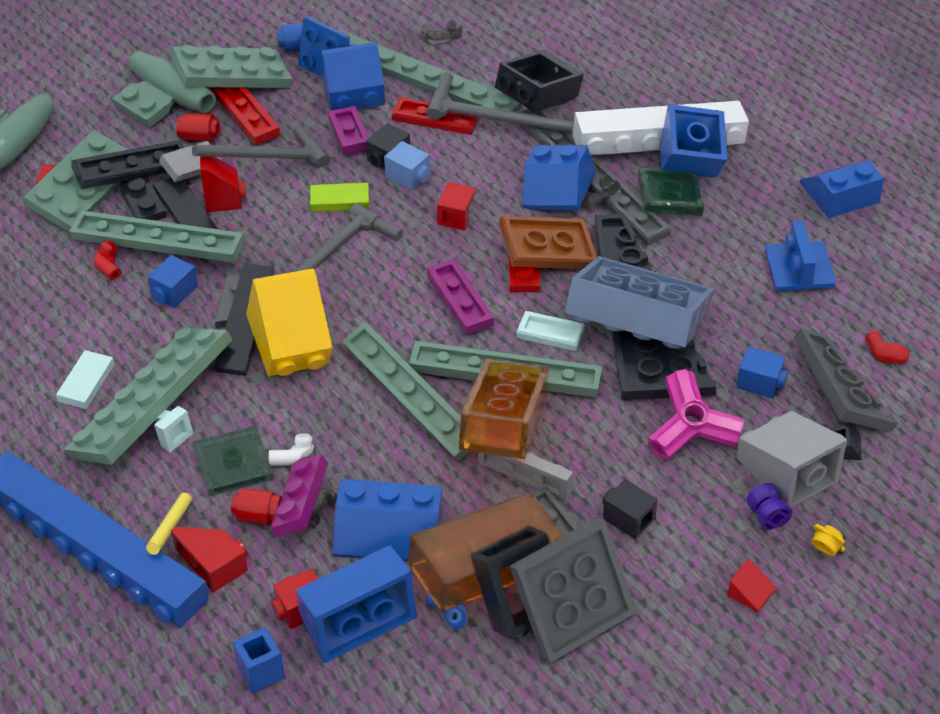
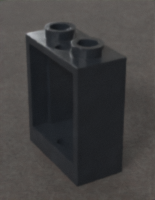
M540 50L501 62L494 88L535 113L578 97L584 73L546 50ZM534 79H537L538 81L542 82L543 84H542V85H539L538 83L534 82L533 80H534Z
M530 525L470 554L493 630L509 639L525 636L532 627L525 609L513 615L511 614L499 571L550 544L547 532Z

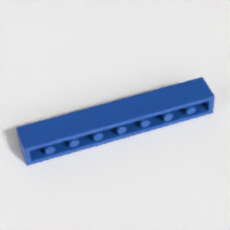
M7 451L0 457V506L5 509L12 520L16 522L22 520L28 524L31 531L37 537L43 538L45 536L53 541L54 546L62 554L67 555L71 553L77 558L84 569L90 572L96 570L102 575L109 586L115 589L117 587L124 589L134 603L139 606L146 604L153 609L157 618L164 623L171 621L181 628L209 601L205 580L161 551L155 555L150 554L146 549L148 544L146 541L10 451Z

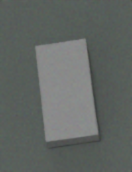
M208 141L199 143V145H210ZM192 146L161 155L159 162L174 182L201 174L200 157L192 155Z

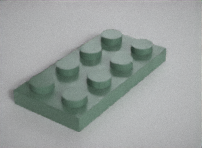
M184 45L183 47L172 46L170 56L185 87L290 88L292 78L276 49L269 47L254 49L242 46L236 48H221L219 46L194 47L191 45Z
M93 130L23 197V205L62 229L69 231L81 210L92 212L122 182L81 189L71 167L72 160L128 149L98 131Z

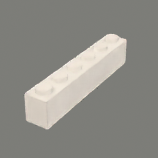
M740 101L681 105L724 111L726 145L745 143L749 120ZM668 106L575 112L572 134L575 144L588 145L590 155L660 150Z

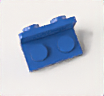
M308 16L303 19L298 65L324 78L322 50L354 46L356 44L349 41L347 34Z
M792 221L790 234H786L784 244H768L765 246V254L776 291L835 287L836 280L825 243L823 241L810 242L804 221Z

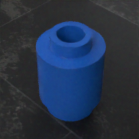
M303 22L281 25V31H276L278 46L284 47L285 52L300 50Z

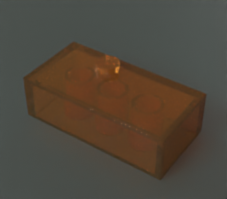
M486 358L461 412L458 449L525 459L545 406L549 367Z
M528 492L412 534L408 564L442 612L483 596L470 554L528 525L547 532L550 543L561 538L564 534L532 492ZM510 566L499 571L503 588L516 583Z

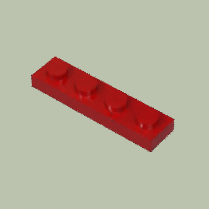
M207 87L255 146L280 136L279 126L246 87Z

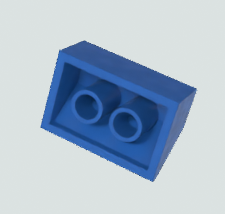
M340 479L335 507L333 556L362 559L373 552L391 545L403 562L435 564L443 512L442 486Z
M391 545L295 590L301 618L323 663L417 618L411 570Z

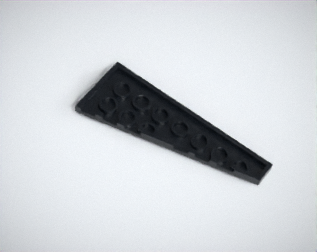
M625 214L595 215V230L600 257L653 271L648 263V256L645 251L641 250L636 241L637 236ZM611 331L621 400L670 398L665 378L675 371L684 369L693 371L701 396L716 395V381H712L708 374L707 365L704 359H700L695 350L693 339L685 348L675 349L667 347L663 344V341L653 338L650 340L636 338L629 331Z

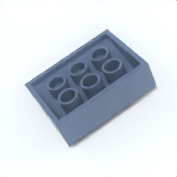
M598 256L572 277L565 313L573 315L574 319L580 322L590 323L594 321L603 324L604 328L611 331H629L636 338L643 340L653 338L663 341V344L667 347L679 349L681 347L685 348L693 339L714 295L715 288Z

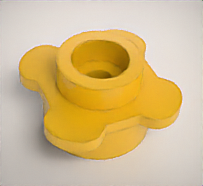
M815 524L813 528L816 533L811 543L817 549L830 556H835L838 550L844 552L845 547L843 544L845 540L837 529L829 525L823 527Z

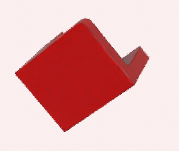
M448 182L437 203V224L465 231L469 224V206L475 196V188Z

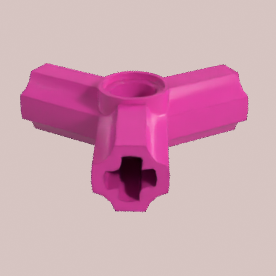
M687 369L678 370L666 376L665 383L675 415L648 438L652 451L660 458L668 461L687 443L698 437L736 448L744 419L709 409L702 401L693 371H688ZM686 416L695 417L699 422H690Z

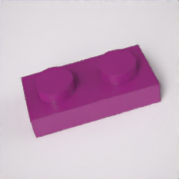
M351 106L328 111L329 122L343 155L367 150L366 140L369 137L356 107Z

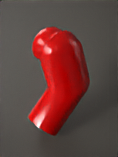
M106 240L101 243V248L97 249L94 265L110 281H113L121 276L122 271L114 264L117 245L112 241Z
M872 331L866 335L865 341L879 362L904 364L909 359V351L897 343L884 342L878 331Z

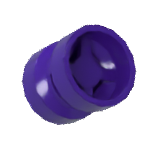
M764 483L757 486L746 498V503L750 509L758 514V522L767 531L785 525L792 516L791 508L786 501L780 499L781 493L774 483Z

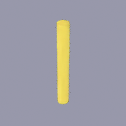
M181 493L146 546L150 554L155 555L159 553L170 536L171 530L175 528L192 501L190 494Z

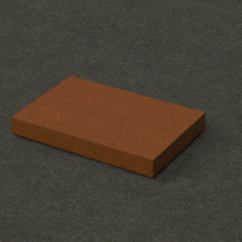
M501 216L499 227L512 267L583 269L598 257L584 219Z

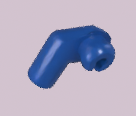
M433 587L430 589L426 598V604L441 609L449 627L459 629L465 626L468 620V613L463 600Z

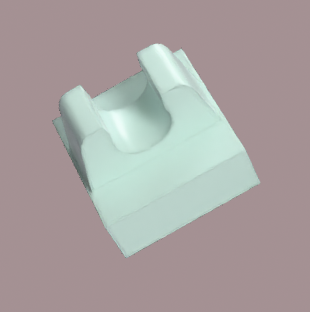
M177 406L171 412L165 410L155 420L157 423L154 426L160 445L168 452L174 450L193 434L188 413L180 406Z

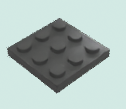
M599 517L510 566L541 655L549 663L559 659L636 613L605 520Z

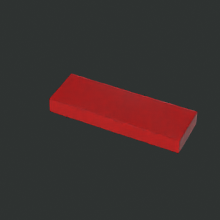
M403 97L399 98L391 114L392 121L468 135L473 134L480 118L448 112L447 115L442 116L439 120H433L427 115L430 102Z

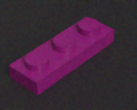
M455 259L427 267L428 279L466 335L494 326V316Z
M322 454L310 458L303 457L293 464L271 526L277 538L307 529L328 466V462Z

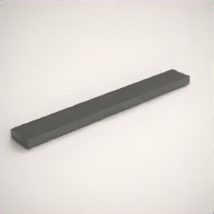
M523 107L514 111L553 118L545 109L534 113L528 108ZM522 125L541 145H576L573 136L569 132ZM591 155L596 174L588 190L613 214H625L636 236L646 246L671 235V228L594 155Z

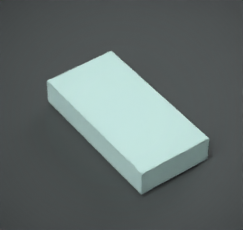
M525 311L516 332V338L577 351L585 330V324Z
M85 350L57 392V401L87 409L115 365L113 357Z

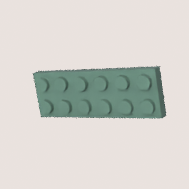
M190 327L179 330L175 334V338L165 348L159 350L155 354V358L146 367L139 370L135 374V378L125 388L119 390L115 394V398L105 408L98 411L94 415V419L83 430H80L73 436V441L64 449L68 457L73 460L112 465L232 341L227 330Z

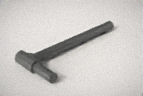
M448 72L443 73L438 89L434 91L427 110L428 117L433 120H439L450 112L569 133L573 132L574 125L573 121L453 102L448 96L453 75Z
M301 125L296 126L293 133L304 148L199 144L192 146L193 156L309 159L318 168L330 163V157L316 140L311 138Z
M355 203L349 211L351 222L294 272L315 269L361 228L372 230L375 228L395 240L402 237L403 230L383 220L377 213Z

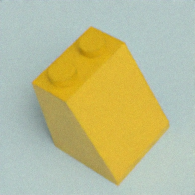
M314 268L253 279L246 316L268 377L275 375L287 376L295 371L305 369L317 370L328 364L333 347Z

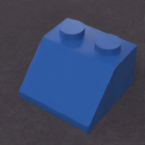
M376 42L322 50L324 87L330 111L351 106L360 109L385 105L384 80Z
M669 104L660 143L661 171L717 177L727 162L724 111Z
M588 145L534 146L525 163L523 207L530 210H579L596 174Z
M869 160L800 179V184L828 219L879 203L884 177Z

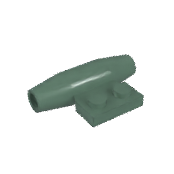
M143 51L133 53L128 63L129 68L142 82L137 84L131 83L112 98L115 106L149 128L170 113L173 103L201 113H208L216 102L215 95L207 87H185L172 62Z
M38 94L15 109L10 115L6 113V110L0 109V171L11 164L44 128L55 110V105L48 96Z

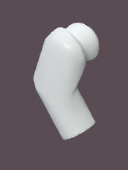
M306 433L298 434L295 437V445L289 450H269V466H293L297 460L311 455L314 449L312 437Z

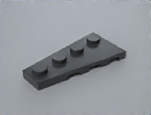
M800 328L794 338L801 349V354L807 359L812 368L813 375L822 386L824 395L831 402L836 416L847 424L855 423L886 432L893 431L898 422L892 415H887L886 417L881 412L880 408L883 404L876 395L869 396L861 386L864 384V381L858 373L844 367L848 361L825 334Z

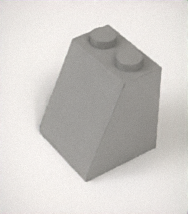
M790 411L780 417L772 418L767 424L755 430H749L739 438L736 458L761 484L774 483L781 493L780 499L786 501L791 508L839 482L847 439L810 419Z

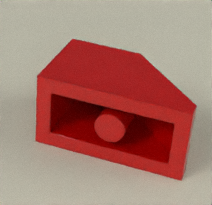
M199 156L206 212L242 209L241 199L246 198L245 181H239L238 170L217 157Z
M175 527L171 530L175 550L194 572L206 581V585L213 593L248 571L246 563L248 552L244 544L239 539L234 541L225 530Z

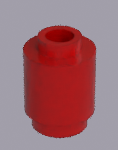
M186 113L185 116H179L177 120L176 130L178 138L188 142L208 141L213 143L214 138L220 135V122L216 120L214 114Z
M241 488L239 494H234L232 497L231 513L236 515L238 522L271 525L282 496L275 495L274 491Z

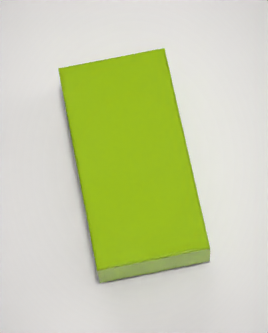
M368 183L310 185L311 212L350 210L355 203L369 209Z

